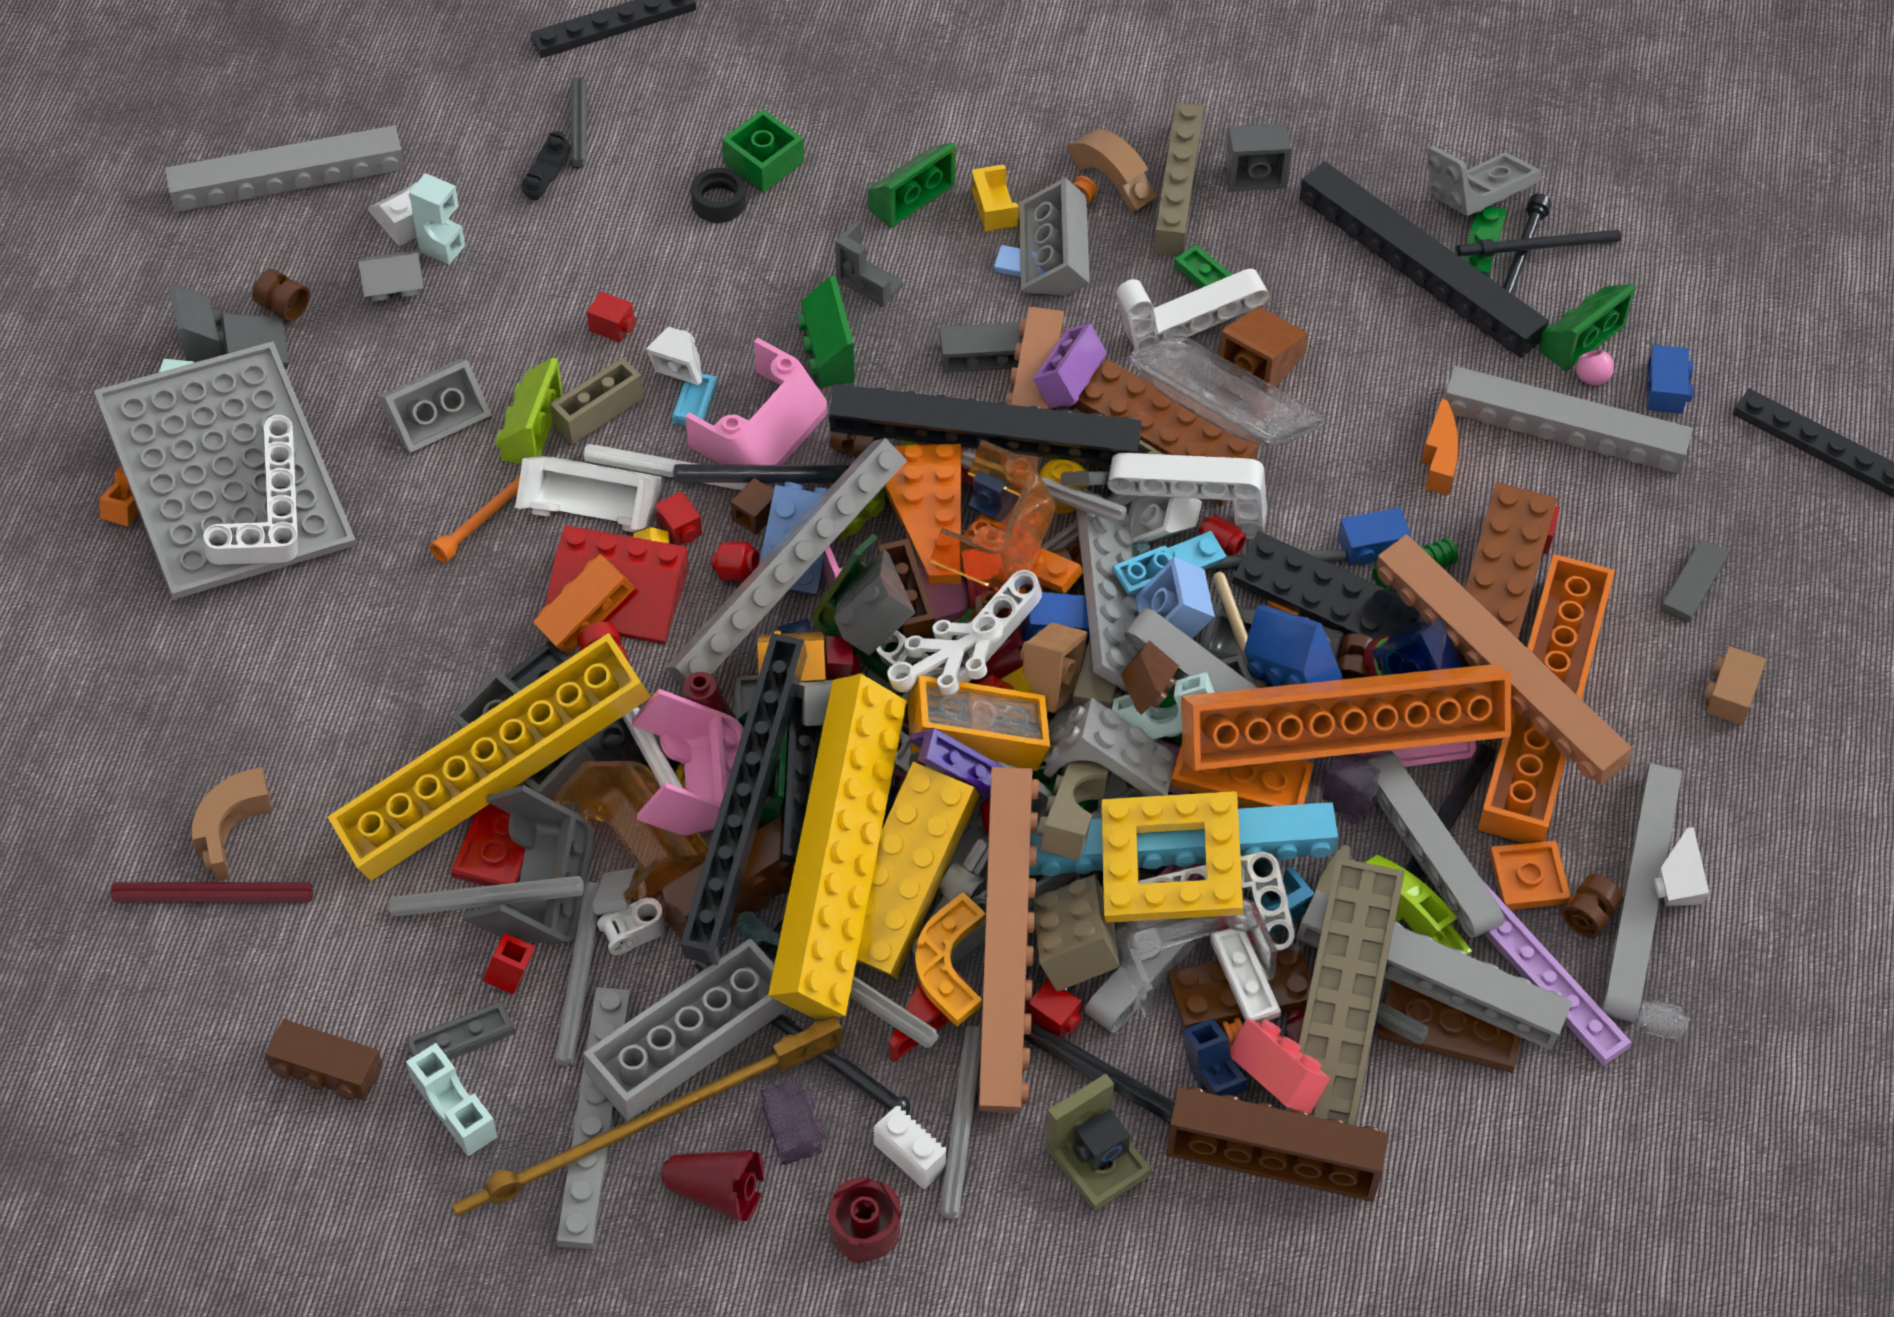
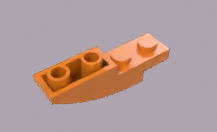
M980 515L961 536L963 541L970 547L994 545L998 568L1011 576L1020 570L1033 572L1038 579L1042 592L1046 588H1050L1061 594H1066L1083 574L1080 564L1032 544L1027 534L983 515Z

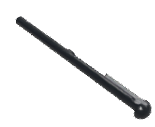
M698 961L696 968L703 971L712 964ZM783 1014L770 1021L771 1024L786 1035H796L804 1031L795 1024L794 1020ZM832 1050L825 1051L816 1056L889 1111L895 1106H901V1111H906V1115H909L911 1106L905 1096L897 1097L846 1058L842 1059Z

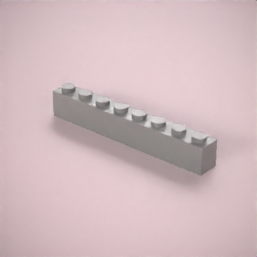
M396 125L165 167L174 211L180 212L405 170Z
M1454 366L1445 395V400H1448L1455 416H1462L1481 421L1485 424L1496 425L1515 432L1534 435L1546 440H1553L1576 448L1587 449L1603 455L1625 459L1633 463H1640L1678 474L1681 472L1693 430L1692 427Z
M1316 890L1296 936L1297 939L1317 948L1320 942L1329 893ZM1397 922L1394 924L1385 978L1552 1050L1573 1001L1564 998L1558 992L1540 988L1526 978L1515 977L1499 970L1497 966L1491 963H1483L1467 956L1465 952L1459 949H1451L1437 943L1427 935H1419L1405 929Z

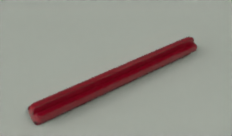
M114 882L111 886V898L114 902H310L313 898V886L310 882Z

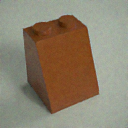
M1258 306L1222 330L1217 370L1236 381L1242 380L1257 384L1268 393V397L1305 355L1309 333Z

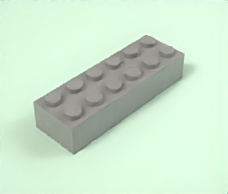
M749 938L720 958L718 966L710 965L583 1052L586 1075L627 1121L631 1120L790 1008L768 996L774 963Z

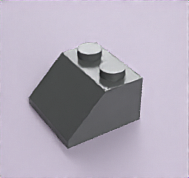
M175 284L167 285L186 360L196 363L223 355V331H217L216 327L221 326L218 308L212 309L209 297Z

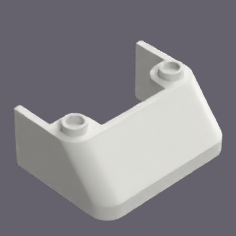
M548 456L523 458L515 508H532V514L550 516L551 511H562L612 520L623 524L622 530L638 532L648 527L660 491L662 477Z

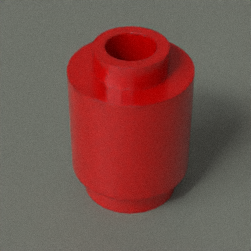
M1217 514L1212 515L1210 518L1208 516L1205 517L1198 529V533L1201 535L1211 531L1226 555H1237L1247 538V535L1242 532V528Z

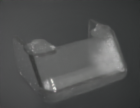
M1243 898L1244 915L1128 921L1117 927L1115 934L1118 956L1145 1019L1152 1017L1153 987L1142 963L1157 958L1162 949L1231 928L1235 931H1246L1267 980L1274 979L1277 948L1258 907L1252 901Z

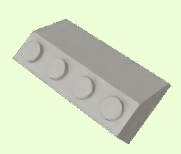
M1065 177L1019 202L1021 290L1024 293L1067 296L1090 284L1086 195ZM1032 251L1037 252L1035 259L1033 257ZM1037 265L1046 273L1040 275Z

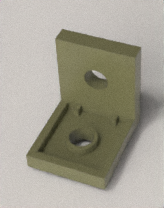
M1107 1074L1102 1075L1049 1108L1047 1113L1045 1148L1094 1212L1152 1175V1168L1131 1141L1129 1152L1113 1160L1112 1166L1107 1170L1098 1169L1093 1172L1087 1162L1081 1163L1074 1153L1075 1129L1112 1108L1114 1083Z

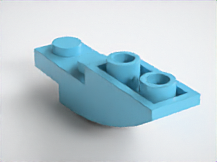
M1209 531L1169 548L1165 545L1116 564L1112 569L1128 595H1137L1173 557L1205 570L1223 563L1227 556L1213 533Z

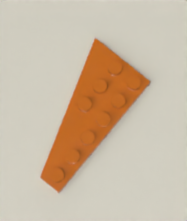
M961 444L894 446L907 461L884 486L899 522L906 530L907 539L909 538L910 544L914 547L922 571L929 585L961 584Z

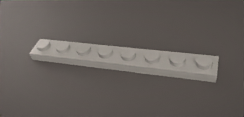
M596 987L586 1050L627 1023L631 1000L630 990ZM585 1065L571 1148L612 1128L615 1107L586 1075ZM609 1146L568 1165L557 1235L558 1247L594 1249Z

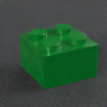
M762 109L722 138L723 163L764 193L804 163V140L785 124Z

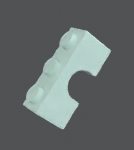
M425 173L418 182L411 186L409 191L419 251L450 265L465 246L462 226L448 219L459 206L456 187Z
M1207 672L1176 680L1174 690L1176 703L1171 707H1157L1154 709L1150 706L1141 715L1136 710L1130 695H1125L1113 699L1112 710L1131 725L1140 728L1153 740L1164 736L1175 737L1182 733L1181 696L1215 692Z
M437 1043L406 1061L411 1081L467 1156L472 1155L498 1138L494 1119L474 1093L469 1096L456 1074L455 1067Z

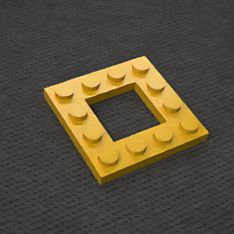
M1237 791L1102 799L1105 923L1244 915ZM1205 829L1207 880L1139 884L1137 833Z

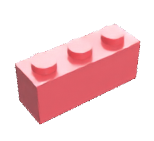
M1247 1018L1230 1047L1231 1058L1286 1107L1310 1114L1331 1079L1320 1070L1322 1064L1313 1057L1302 1054L1300 1052L1301 1046L1290 1038L1282 1037L1279 1034L1281 1029L1274 1023L1265 1019L1259 1023Z

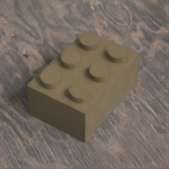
M1095 874L1084 879H1078L1070 885L1055 891L1046 892L1040 897L1033 899L1039 961L1057 992L1120 967L1114 922L1105 923L1104 890Z

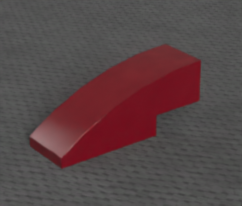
M826 636L824 646L826 680H835L861 674L860 656H853L852 644L842 637Z

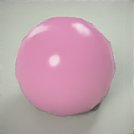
M1604 350L1584 353L1577 360L1576 373L1579 379L1591 386L1605 384L1610 380L1614 372V361L1610 354Z

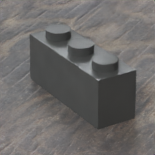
M1020 322L940 327L942 372L1018 368L1019 361L1014 360L1016 343H1022L1023 336H1019Z

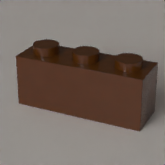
M909 538L878 545L877 556L884 550L889 553L915 611V614L898 628V631L906 638L920 636L925 639H934L932 627L935 624V616Z
M285 1019L282 1020L265 1053L270 1070L275 1075L284 1079L293 1077L302 1080L306 1085L314 1089H322L323 1087L333 1090L337 1095L348 1100L357 1098L366 1101L383 1067L380 1053L377 1049Z

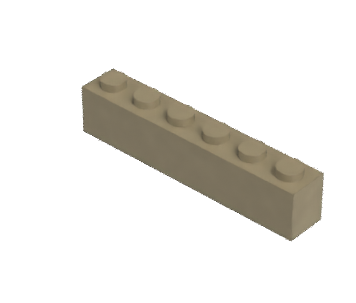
M1178 102L1175 105L1156 225L1154 253L1179 256L1184 250L1202 131L1203 105Z

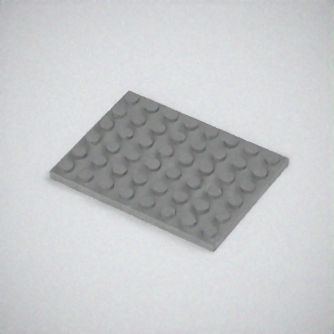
M274 341L94 390L97 405L172 600L356 546V539ZM273 415H283L289 418L293 426L298 553L294 559L288 562L213 564L207 560L204 551L203 535L208 527L215 524L268 522L264 424ZM277 460L275 462L281 463L284 460ZM277 487L276 489H285L286 487ZM281 513L277 516H286L287 514ZM282 540L278 543L285 544L288 543V541ZM247 542L245 544L254 545L256 542ZM215 543V544H214V546H222V545H224L223 543Z

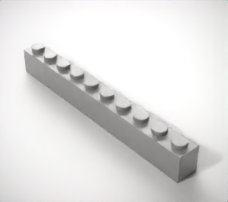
M886 438L873 441L666 665L665 669L682 686L685 679L692 673L706 672L711 675L907 460Z

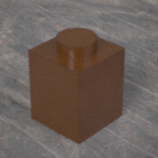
M753 478L730 501L732 521L757 535L768 523L774 488Z

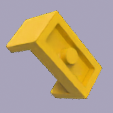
M1005 165L971 170V191L984 232L1018 226L1019 207L1017 203H1012L1006 186L1007 170Z

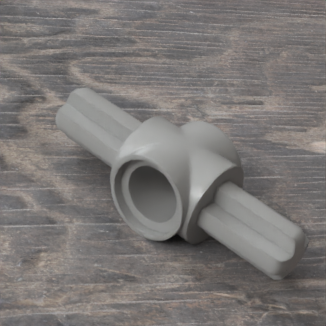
M981 838L978 839L964 863L956 862L946 872L940 883L941 893L944 896L932 916L962 892L971 900L980 894L985 884L981 872L988 862V841Z

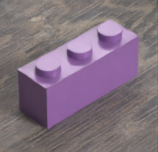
M1091 323L1065 330L1033 378L1050 409L1058 406L1069 407L1075 404L1079 399L1078 396L1084 387L1089 384L1091 376L1100 367V363L1107 353Z

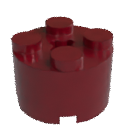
M869 1177L850 1179L837 1188L833 1194L828 1212L829 1232L834 1246L854 1263L876 1260L889 1253L899 1242L901 1230V1207L895 1191L888 1184L882 1181L881 1183L872 1181Z

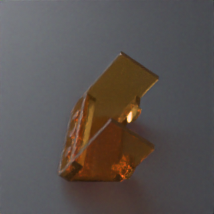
M981 440L968 475L975 477L980 470L1007 483V491L1020 497L1005 531L993 526H983L976 531L973 539H969L942 527L929 562L999 591L1017 571L1031 570L1056 511V502L1030 460ZM1024 585L1018 589V593L1023 589Z
M584 761L553 796V800L556 803L576 802L580 807L579 810L583 817L589 821L607 822L640 866L633 875L634 882L623 893L626 899L658 897L663 894L664 886L705 862L708 846L698 833L682 836L637 820L639 811L660 789L656 777L646 766L636 761Z

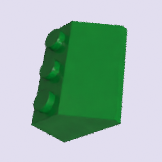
M951 142L932 146L925 152L917 154L913 160L904 166L896 168L892 174L880 182H875L868 189V210L887 226L893 228L955 186L956 145Z
M836 275L830 276L801 300V313L797 314L799 331H805L806 335L802 337L805 354L810 353L812 358L808 359L811 377L816 376L819 388L854 382V343Z
M1632 284L1605 286L1595 294L1590 293L1578 307L1569 309L1561 320L1556 324H1549L1544 329L1541 335L1542 343L1539 352L1567 372L1577 364V360L1582 354L1594 351L1625 327L1636 287Z

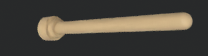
M1217 572L1214 574L1213 580L1238 648L1247 666L1248 661L1244 654L1248 635L1227 578L1223 572ZM1251 675L1257 688L1267 687L1264 681L1257 680Z

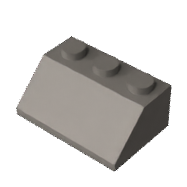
M467 359L452 361L377 396L390 426L409 453L492 415Z

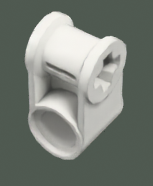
M653 898L640 899L630 904L627 911L604 914L597 922L599 930L605 933L609 941L608 949L613 955L627 953L637 946L659 938L666 928L661 904ZM646 917H655L651 921H643Z

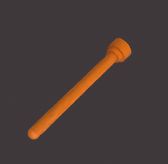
M520 475L450 536H439L430 543L429 548L434 557L442 563H447L456 555L458 544L517 494Z

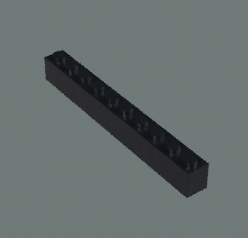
M1324 161L1302 178L1299 199L1305 205L1316 210L1327 221L1334 223L1345 231L1348 236L1359 241L1372 253L1377 254L1388 262L1394 269L1409 277L1416 285L1421 286L1434 295L1438 301L1445 303L1462 318L1477 326L1484 334L1489 335L1502 344L1506 350L1522 358L1542 341L1541 335L1548 325V319L1329 163Z
M835 384L829 410L830 432L937 445L961 444L962 448L1111 465L1112 457L1118 453H1139L1142 420H1135L1130 417L1118 418L1103 416L1098 413H1076L1065 409H1042L1038 406L1026 407L1011 405L1006 402H984L973 398H950L946 395L933 396L919 394L914 391H891L886 388L858 387L854 384Z
M771 633L680 943L684 958L717 966L719 964L806 662L807 652L803 639Z

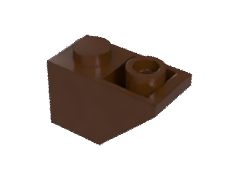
M1150 640L1129 661L1121 673L1132 702L1141 715L1150 706L1156 709L1168 695L1167 692L1176 682L1173 675L1179 667L1177 663Z

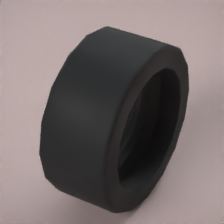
M716 167L699 173L692 181L690 189L691 203L694 212L700 218L709 222L722 223L735 219L745 209L746 186L743 178L737 172L728 168ZM715 188H724L735 193L734 197L723 202H711L702 197L705 192Z

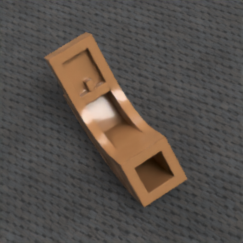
M1095 129L1066 146L1080 171L1092 167L1097 168L1112 180L1130 212L1137 211L1157 197L1144 174L1148 170L1146 164L1138 153L1118 135L1107 130Z
M262 767L237 773L217 784L203 798L195 812L192 823V840L198 857L203 856L206 870H213L216 882L230 879L225 855V840L229 831L245 818L273 812L268 784Z

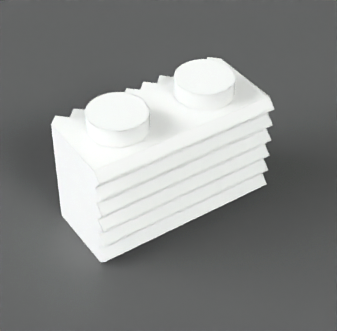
M895 1106L874 1126V1145L921 1188L926 1189L946 1170V1147H941V1143H936V1138H931V1133H926V1129H921V1124H916V1120H911V1115H906V1111H901V1106Z

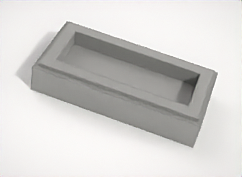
M636 868L603 873L592 903L595 915L628 910L638 881Z

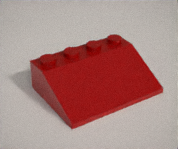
M565 525L556 550L545 606L551 604L561 594L563 587L569 582L574 581L584 571L585 565L590 560L595 559L601 554L636 587L602 622L613 623L621 637L666 645L689 571L687 547Z

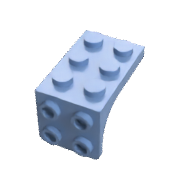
M785 482L784 486L775 485L759 564L828 489L815 488V491L811 492L804 490L802 485L792 482ZM823 553L789 591L818 596L824 569Z

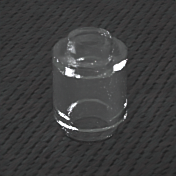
M1654 999L1651 1002L1643 1000L1636 1027L1643 1028L1645 1033L1677 1041L1679 1035H1686L1690 1016L1684 1015V1007Z

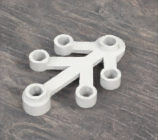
M991 614L978 616L972 624L951 623L948 620H939L932 627L935 639H925L920 636L907 638L904 645L909 657L918 658L925 652L936 653L913 666L907 662L893 664L887 672L890 685L898 692H908L914 687L919 675L922 676L946 662L943 674L938 677L937 683L943 695H952L959 689L957 674L964 653L973 646H975L973 656L967 660L965 665L968 676L972 679L984 677L987 673L985 659L989 646L997 642L1004 633L1001 621ZM954 635L964 636L959 640H950Z

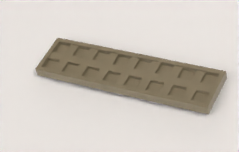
M1336 857L1299 1041L1301 1046L1300 1052L1319 1061L1322 1064L1320 1070L1331 1078L1310 1116L1322 1119L1336 1118L1344 1121L1346 1124L1355 1126L1405 871ZM1286 1107V1111H1295L1294 1109Z

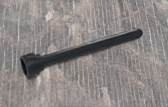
M1533 194L1530 196L1526 207L1529 218L1521 239L1534 238L1540 220L1548 216L1552 201L1546 195ZM1529 250L1516 251L1503 285V288L1511 294L1514 293Z

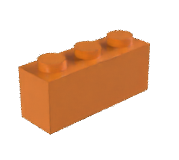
M599 554L585 565L584 571L574 581L569 582L563 587L561 594L551 604L542 608L539 616L533 623L556 647L569 656L578 647L577 637L579 633L591 624L602 622L636 587L610 561Z

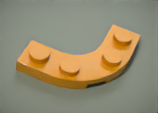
M964 892L940 909L926 923L918 938L915 957L916 973L922 990L928 999L956 1027L981 1008L983 999L957 975L951 964V955L957 944L986 921V913Z

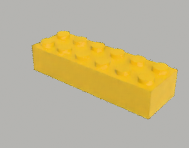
M912 762L881 831L856 960L857 963L896 980L898 979L980 796L973 786Z

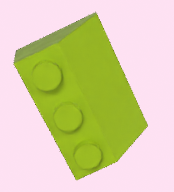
M551 358L526 371L522 382L517 383L514 391L513 406H508L505 414L506 424L504 429L498 431L496 437V447L500 448L502 461L522 464L523 458L539 457L542 455L553 426L550 404L563 396L557 358Z

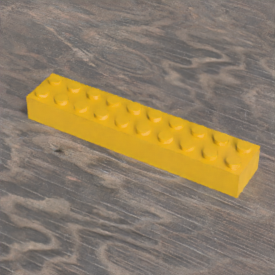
M608 633L329 815L328 819L357 869L372 881L490 804L486 802L487 795L516 787L650 699L651 696L614 639Z
M863 674L832 681L768 993L769 997L816 1020L846 1016L907 702Z

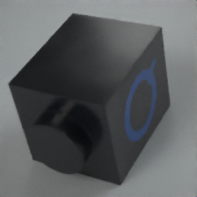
M1109 1109L1075 1129L1073 1150L1081 1163L1087 1162L1094 1172L1129 1152L1131 1136L1112 1109Z

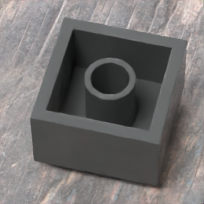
M1286 123L1229 126L1224 163L1229 192L1286 189L1291 154Z

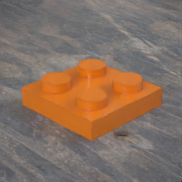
M1556 840L1493 846L1490 848L1489 855L1501 901L1510 910L1565 905L1571 898Z

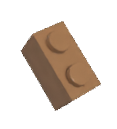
M1729 646L1725 658L1718 656L1712 674L1717 675L1718 678L1716 682L1710 680L1704 699L1709 700V704L1705 713L1743 726L1766 658Z

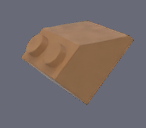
M1053 622L1024 643L1020 658L1023 661V675L1036 694L1045 695L1047 710L1055 713L1073 698L1084 660L1087 632Z

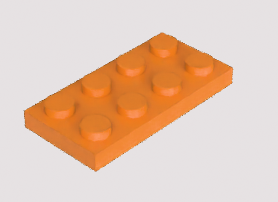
M1181 743L1170 786L1196 794L1237 791L1238 805L1248 808L1301 805L1305 801L1314 763L1304 760H1291L1194 771L1183 761V747Z

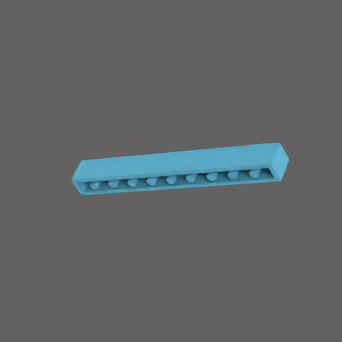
M1333 802L1238 809L1241 857L1259 852H1267L1275 858L1290 860L1301 856L1322 858L1336 853L1338 833ZM1102 818L1091 819L1088 839L1080 861L1040 851L1042 836H1038L1037 833H1030V845H1037L1036 866H1029V875L1056 876L1060 873L1070 872L1088 874L1093 871L1103 870ZM1205 829L1137 833L1138 868L1157 869L1161 866L1171 865L1189 867L1194 864L1206 863ZM1261 857V858H1259L1256 862H1258V861H1260V860H1262V859H1268V858Z

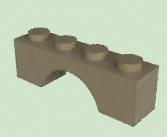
M1086 760L1073 761L1062 766L1061 774L1064 776H1057L1053 794L1056 796L1050 795L1047 802L1045 815H1048V817L1042 815L1038 826L1037 835L1042 836L1040 851L1080 861L1088 839L1092 814L1085 811L1077 803L1091 799H1103L1111 776V771L1103 765Z

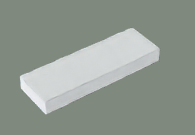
M1243 925L1211 934V944L1245 1022L1247 1018L1261 1023L1263 1019L1269 1021L1280 1017L1281 1010Z

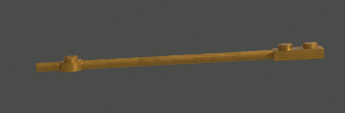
M836 1016L828 1020H819L803 1032L781 1038L777 1044L773 1045L774 1053L519 1173L507 1171L506 1169L494 1172L488 1178L484 1189L452 1203V1208L456 1216L459 1217L488 1202L493 1204L505 1203L515 1198L522 1191L523 1186L775 1067H778L780 1072H784L843 1044L842 1027Z

